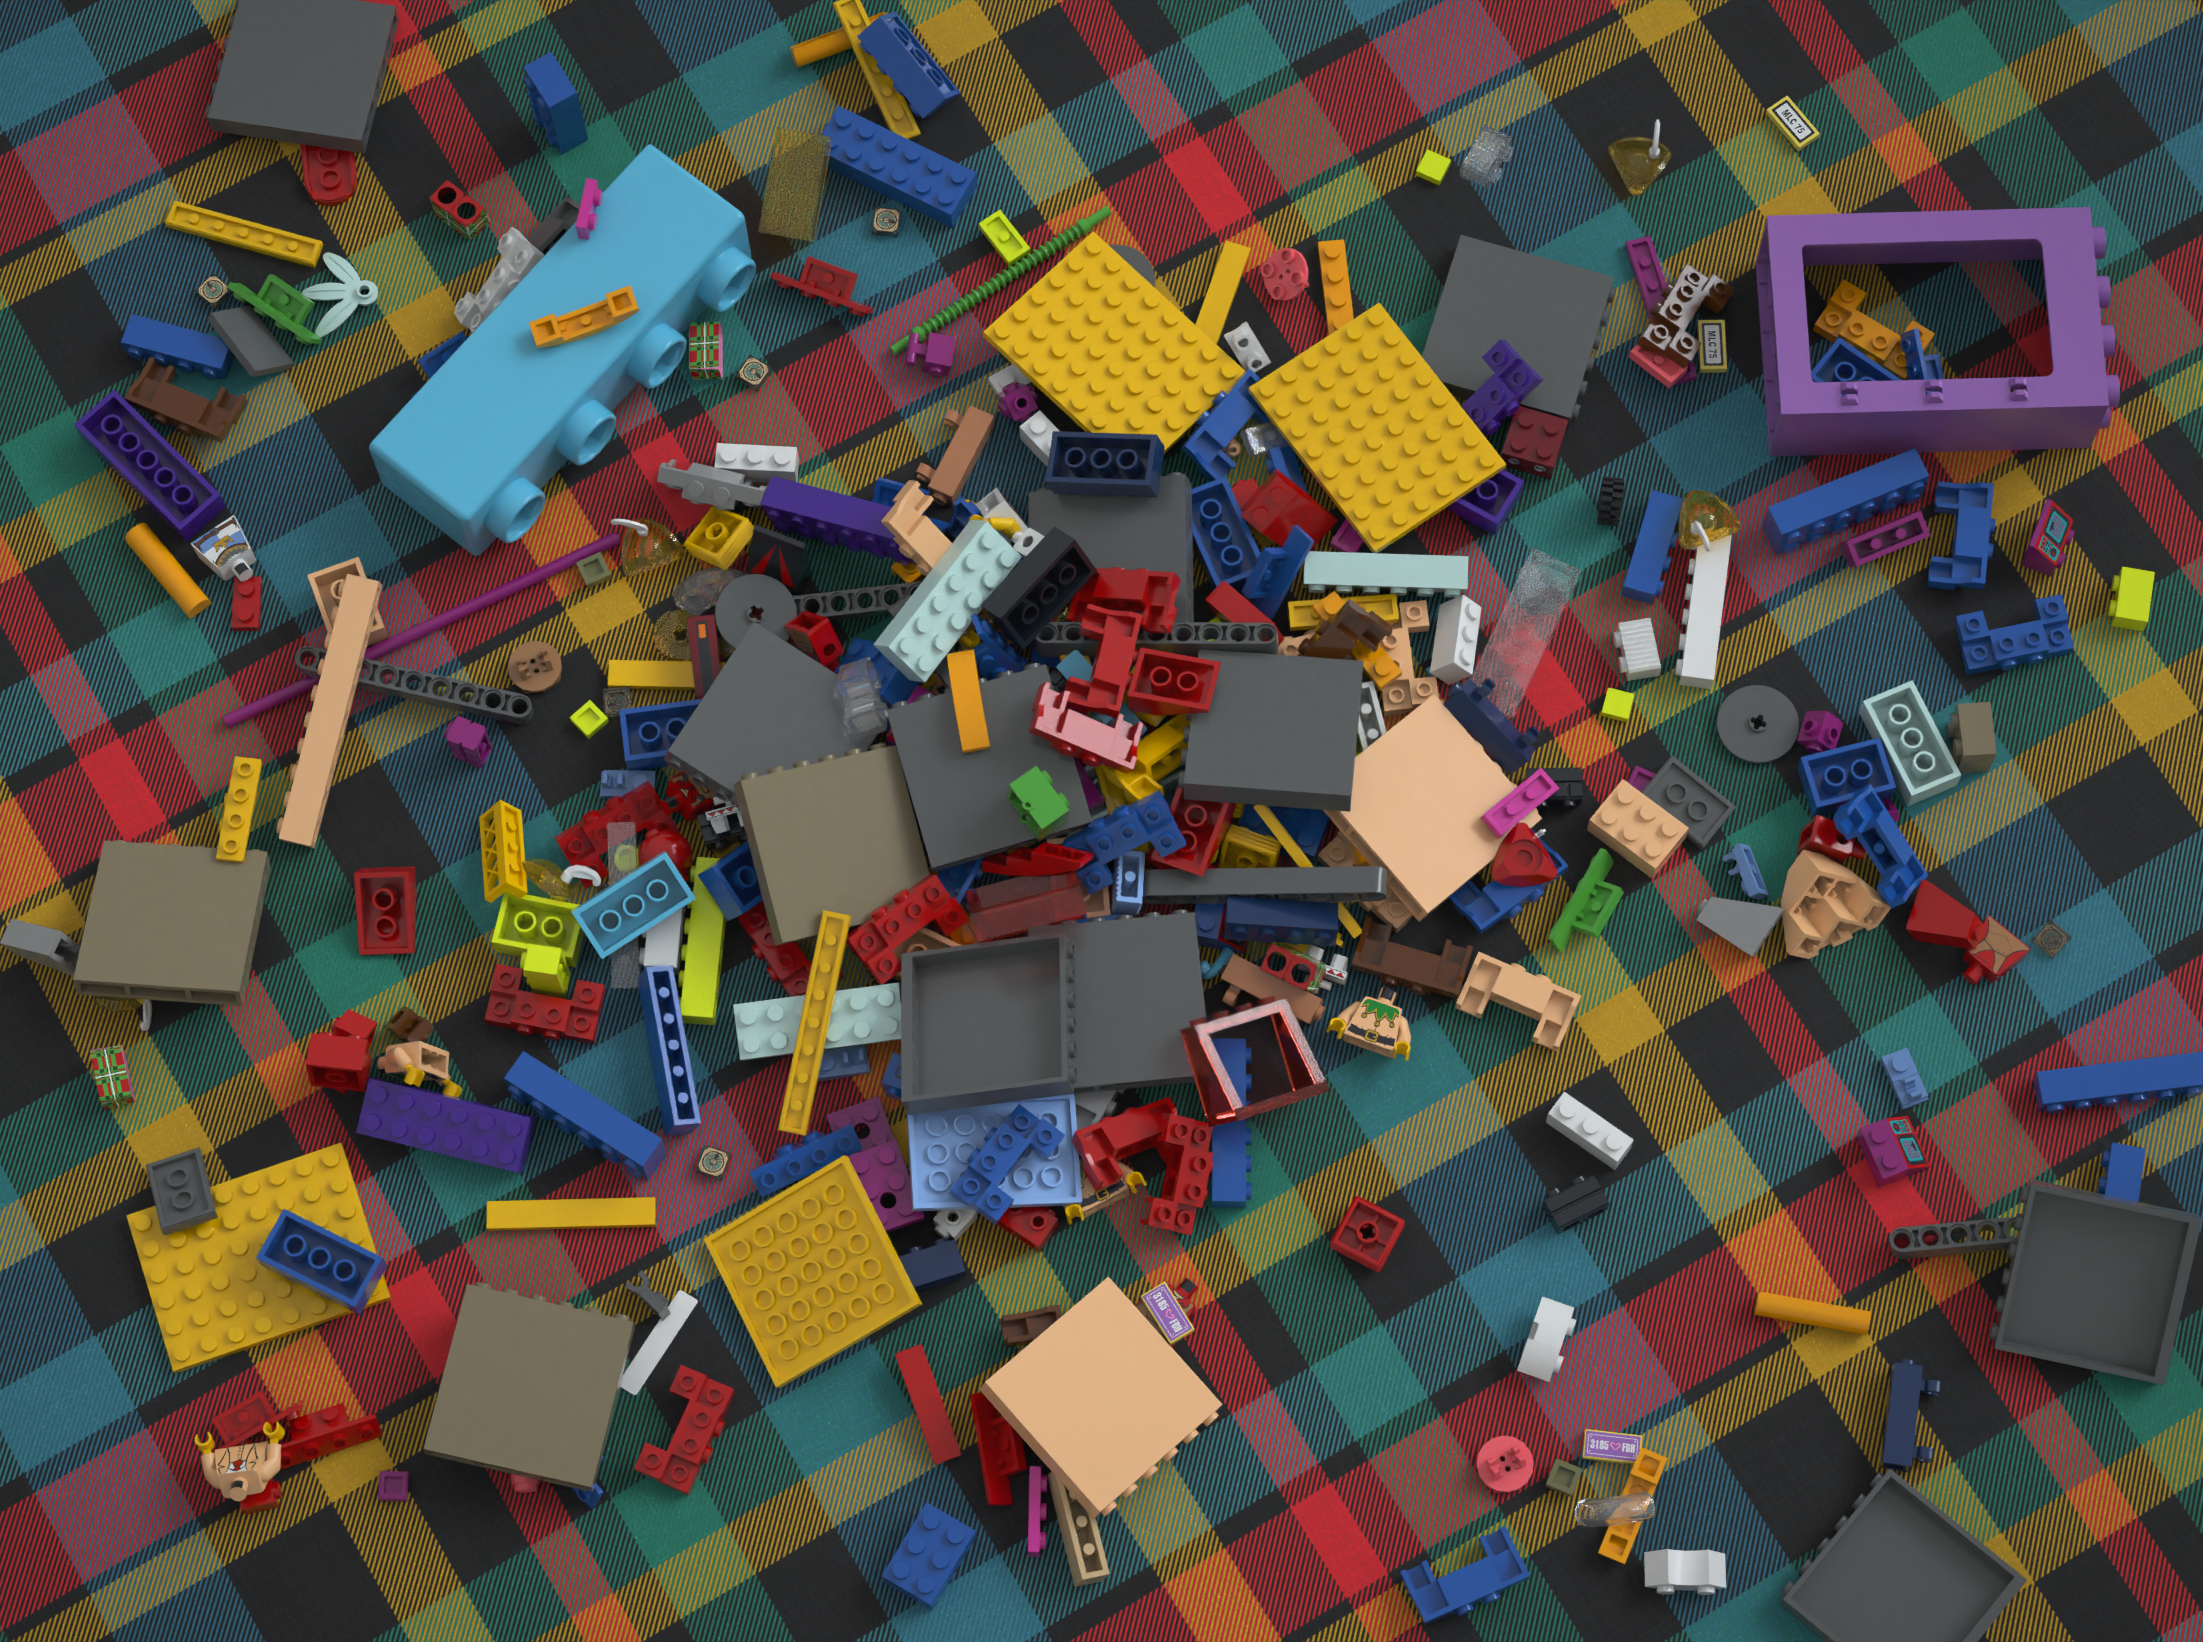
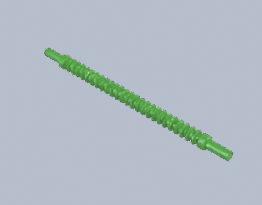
M1105 206L1088 218L1079 219L1075 222L1076 226L1070 225V230L1064 229V234L1058 233L1057 238L1052 237L1051 242L1046 241L1045 246H1039V250L1033 249V254L1027 253V258L1021 257V262L1015 261L1014 266L1009 265L1007 271L1003 269L1002 274L997 273L995 279L990 277L989 283L984 281V286L978 285L976 291L972 289L970 295L966 293L964 299L960 297L958 303L952 302V307L946 306V311L940 310L939 315L934 314L933 319L928 318L927 323L921 322V327L915 326L910 332L919 334V343L926 339V335H929L932 331L937 332L938 327L944 328V323L950 324V319L956 320V315L962 316L964 310L968 312L969 307L974 308L976 302L980 304L982 298L988 299V294L993 296L994 290L999 292L1001 286L1005 288L1006 283L1011 284L1013 278L1017 280L1019 274L1025 275V270L1031 271V266L1037 267V262L1043 263L1044 258L1049 259V255H1055L1056 250L1061 251L1062 246L1068 247V242L1074 243V238L1080 239L1081 234L1084 236L1091 232L1093 226L1112 214L1110 209ZM909 334L889 347L894 356L908 347Z

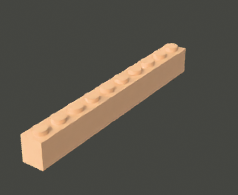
M347 574L346 580H341L338 589V595L341 596L339 607L335 606L331 616V622H334L332 633H327L324 648L327 649L326 657L320 660L317 673L321 675L318 686L314 685L311 693V701H314L312 711L307 712L304 720V727L307 728L305 738H300L297 747V754H300L298 765L294 764L290 775V780L293 781L291 791L286 792L283 807L287 808L284 818L280 817L277 824L276 833L280 834L279 839L282 841L315 849L383 586L379 581Z

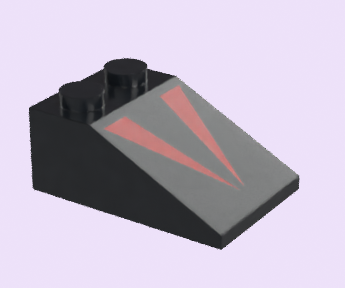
M755 525L747 575L762 574L772 577L781 582L792 596L802 595L811 575L806 544Z

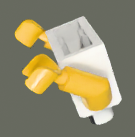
M997 487L978 503L973 502L983 517L973 515L970 520L987 521L1010 545H1012L1011 539L1016 532L1021 531L1024 533L1028 529L1023 519Z

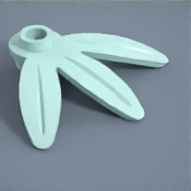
M329 252L323 255V260L330 271L345 284L321 283L311 286L301 293L310 300H342L331 308L319 323L315 334L320 338L342 325L352 315L358 305L370 306L378 298V288L373 282L368 280L361 281L357 272L345 259ZM367 289L369 290V293L367 295H362L360 291Z

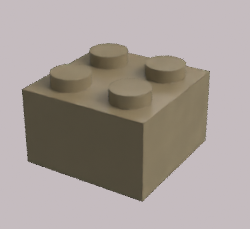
M1991 702L1957 704L1954 713L1950 715V723L1946 724L1947 738L1952 739L1953 747L1950 748L1949 752L1960 773L1988 772L1997 754Z

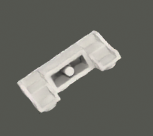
M513 227L501 237L497 249L502 255V259L477 296L468 291L464 298H461L456 305L455 316L472 333L544 257L541 251L534 247L519 230Z

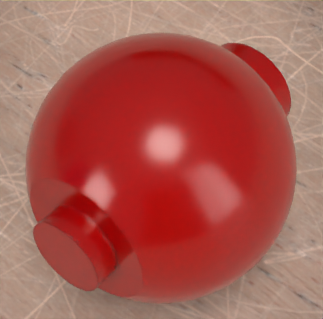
M660 827L646 833L647 839L642 841L638 850L639 866L665 851L684 881H689L690 879L686 873L692 865L693 853L688 840L677 831L670 829L661 831Z

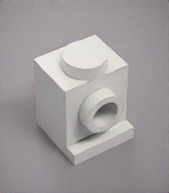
M974 1209L941 1210L933 1219L936 1226L934 1230L942 1238H950L957 1241L976 1221L977 1211ZM951 1214H956L958 1220L950 1222L948 1217Z

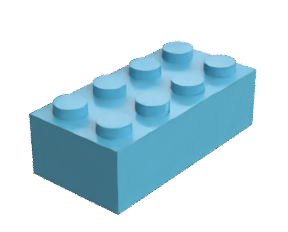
M663 851L571 910V913L601 959H603L696 898L668 854Z

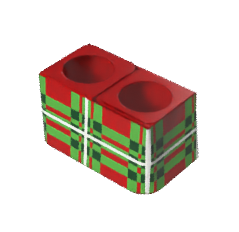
M446 180L429 198L434 214L466 239L475 238L490 222L485 208L449 180ZM447 194H456V199L452 203L443 204L440 202ZM463 203H468L476 209V213L470 219H462L457 213L458 207Z
M1277 943L1271 944L1260 968L1306 992L1316 991L1326 973L1324 962L1287 944ZM1275 952L1282 953L1286 958V965L1281 971H1273L1269 968ZM1300 963L1307 965L1310 969V977L1304 983L1294 981L1291 974L1293 967Z

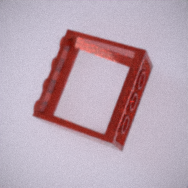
M1075 870L1053 875L1021 876L966 890L970 917L978 943L997 941L1028 933V929L1045 924L1054 926L1061 924L1063 921L1087 917Z
M1274 996L1258 1000L1259 1006L1252 1007L1251 1003L1235 1007L1236 1013L1230 1015L1228 1010L1212 1014L1214 1020L1207 1022L1205 1017L1189 1021L1190 1027L1180 1030L1209 1127L1238 1121L1329 1092L1321 1069L1286 998L1275 1001ZM1271 1015L1292 1089L1242 1105L1209 1033Z

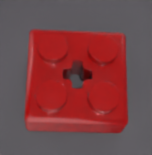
M1355 1196L1331 1240L1330 1248L1375 1272H1380L1404 1228L1405 1221L1371 1202ZM1368 1229H1371L1374 1238H1362L1363 1234L1361 1231L1366 1232Z

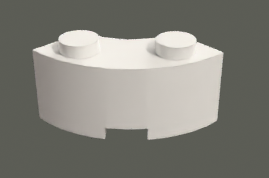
M1542 1297L1517 1371L1550 1382L1553 1372L1559 1373L1564 1358L1559 1356L1565 1335H1572L1576 1320L1571 1318L1574 1307Z
M1671 1549L1644 1552L1645 1587L1657 1589L1658 1594H1673L1674 1590H1697L1699 1595L1715 1594V1589L1726 1588L1725 1553L1712 1550L1681 1551Z

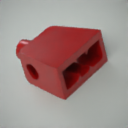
M1816 815L1802 828L1796 855H1800L1803 850L1823 854L1841 864L1849 856L1862 860L1866 850L1854 838L1847 840L1843 833L1837 830L1833 820Z

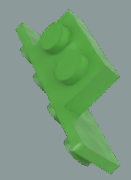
M268 275L258 295L241 283L230 282L227 286L234 292L233 296L236 299L254 305V311L262 316L273 318L276 326L285 331L290 330L295 333V338L305 345L310 343L320 344L322 338L303 326L315 302L275 275Z
M1600 848L1597 855L1592 858L1587 872L1577 884L1576 891L1570 901L1565 904L1558 922L1551 928L1548 939L1556 951L1562 952L1574 931L1598 938L1624 893L1620 887L1603 882L1614 863L1607 850Z

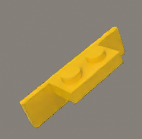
M235 756L229 791L224 796V817L220 819L219 823L220 838L216 860L244 862L262 768L261 759Z

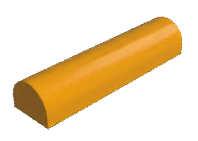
M882 12L868 17L870 23L872 24L879 16L886 15L887 13ZM842 27L793 45L789 50L796 67L800 68L852 47Z
M146 523L136 525L126 534V543L189 619H192L212 604Z
M1759 1292L1756 1295L1754 1315L1862 1335L1868 1334L1872 1314L1870 1311L1766 1292Z

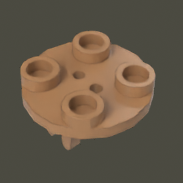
M525 642L517 647L510 656L508 662L509 677L514 685L523 693L544 692L557 684L561 679L562 663L560 655L554 647L546 642Z

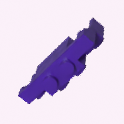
M1500 339L1481 357L1494 374L1461 406L1485 437L1496 432L1501 426L1500 422L1506 416L1513 415L1519 409V404L1543 381L1538 373L1519 356L1507 340Z

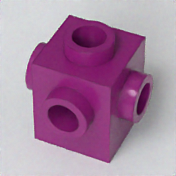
M1016 381L1004 386L1002 388L1003 391L996 395L999 401L997 404L998 408L1005 418L1022 422L1033 416L1032 411L1038 409L1035 403L1038 400L1033 388L1031 386L1027 387L1026 384L1017 383ZM1021 398L1023 404L1017 406V401Z
M1806 711L1797 741L1805 746L1806 750L1811 754L1835 749L1843 722L1828 711Z

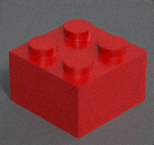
M330 1032L311 1033L306 1059L310 1085L366 1092L372 1064L368 1040L357 1035L340 1037Z

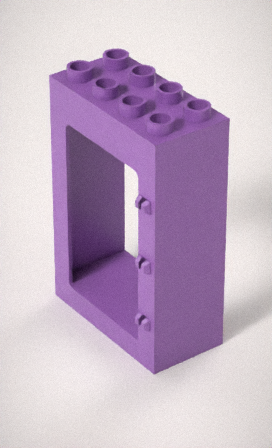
M2090 207L1767 216L1755 264L1769 456L1904 453L1916 448L1918 453L2090 448L2098 429L2109 428L2110 407H2118L2120 400L2118 375H2106V358L2113 357L2115 352L2113 325H2101V308H2108L2110 304V280L2107 275L2097 276L2096 259H2103L2105 256L2106 235L2103 226L2092 227ZM2043 259L2053 369L2049 376L1820 383L1812 380L1803 266ZM2010 389H2021V390H2014L2013 392L2010 391ZM1926 391H1941V392H1929V394L1926 395ZM1841 393H1857V395L1845 394L1843 397H1841Z

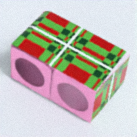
M719 321L691 322L689 324V371L693 380L722 379L723 334Z
M122 1045L90 1050L99 1098L103 1109L107 1110L135 1103L127 1059Z

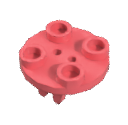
M1281 248L1275 251L1268 258L1267 262L1262 264L1261 274L1264 277L1265 287L1275 300L1290 301L1297 298L1304 288L1309 287L1307 262L1303 255L1295 249Z
M1499 1436L1492 1438L1482 1446L1477 1456L1476 1467L1480 1479L1492 1491L1496 1493H1510L1519 1490L1527 1484L1533 1473L1534 1461L1531 1451L1524 1442L1515 1437ZM1504 1457L1505 1461H1500V1458ZM1509 1467L1510 1471L1507 1472L1505 1468Z

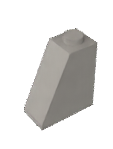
M1711 897L1709 901L1704 899L1698 907L1696 913L1699 916L1696 920L1744 952L1755 957L1785 910L1781 907Z
M15 919L10 920L0 944L15 955L74 976L80 950L78 943L59 930Z

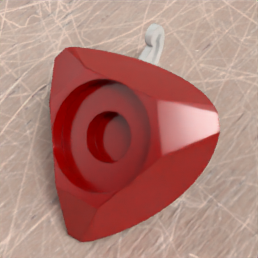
M1517 823L1509 831L1498 848L1491 870L1493 879L1498 883L1515 887L1534 886L1553 880L1557 875L1556 866L1538 839L1545 834L1546 830L1541 829L1534 833L1526 823Z

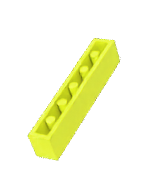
M697 857L696 866H691L690 882H694L692 893L696 899L687 904V908H691L690 918L685 919L684 934L688 935V943L683 944L681 954L682 961H685V970L680 971L678 983L679 987H683L682 997H678L683 1023L715 1025L726 918L698 874L720 858Z

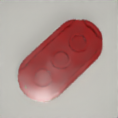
M300 144L304 184L308 195L315 202L325 206H336L349 200L356 191L358 184L355 152Z

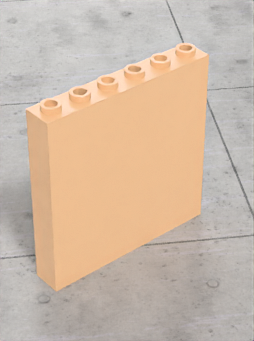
M1435 694L1355 757L1351 811L1323 810L1370 866H1379L1387 870V885L1419 922L1494 860L1498 848L1509 831L1498 839L1480 818L1517 788V785L1510 782L1502 773L1501 767L1488 757L1483 746L1468 734L1466 728L1443 705L1444 701L1438 699ZM1535 809L1519 823L1524 822L1532 829L1542 818L1538 814V810Z
M1109 1277L991 1376L979 1389L1093 1518H1096L1100 1513L1104 1516L1109 1514L1117 1506L1114 1501L1118 1497L1123 1495L1124 1498H1127L1138 1488L1135 1482L1141 1477L1145 1480L1150 1478L1158 1470L1155 1465L1162 1459L1168 1462L1179 1452L1176 1446L1182 1441L1186 1445L1199 1434L1196 1429L1201 1424H1204L1206 1427L1209 1426L1219 1416L1216 1411L1223 1405Z

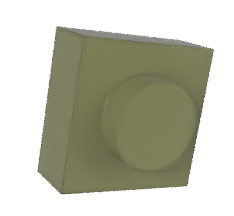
M601 552L576 562L587 589L612 579V575Z
M1556 1458L1545 1487L1572 1497L1583 1469Z

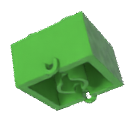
M1035 766L1009 784L1006 797L1020 815V822L1027 824L1038 841H1040L1066 823L1069 813L1067 807L1070 804L1061 792L1057 794L1051 786L1053 781L1045 770L1040 771Z

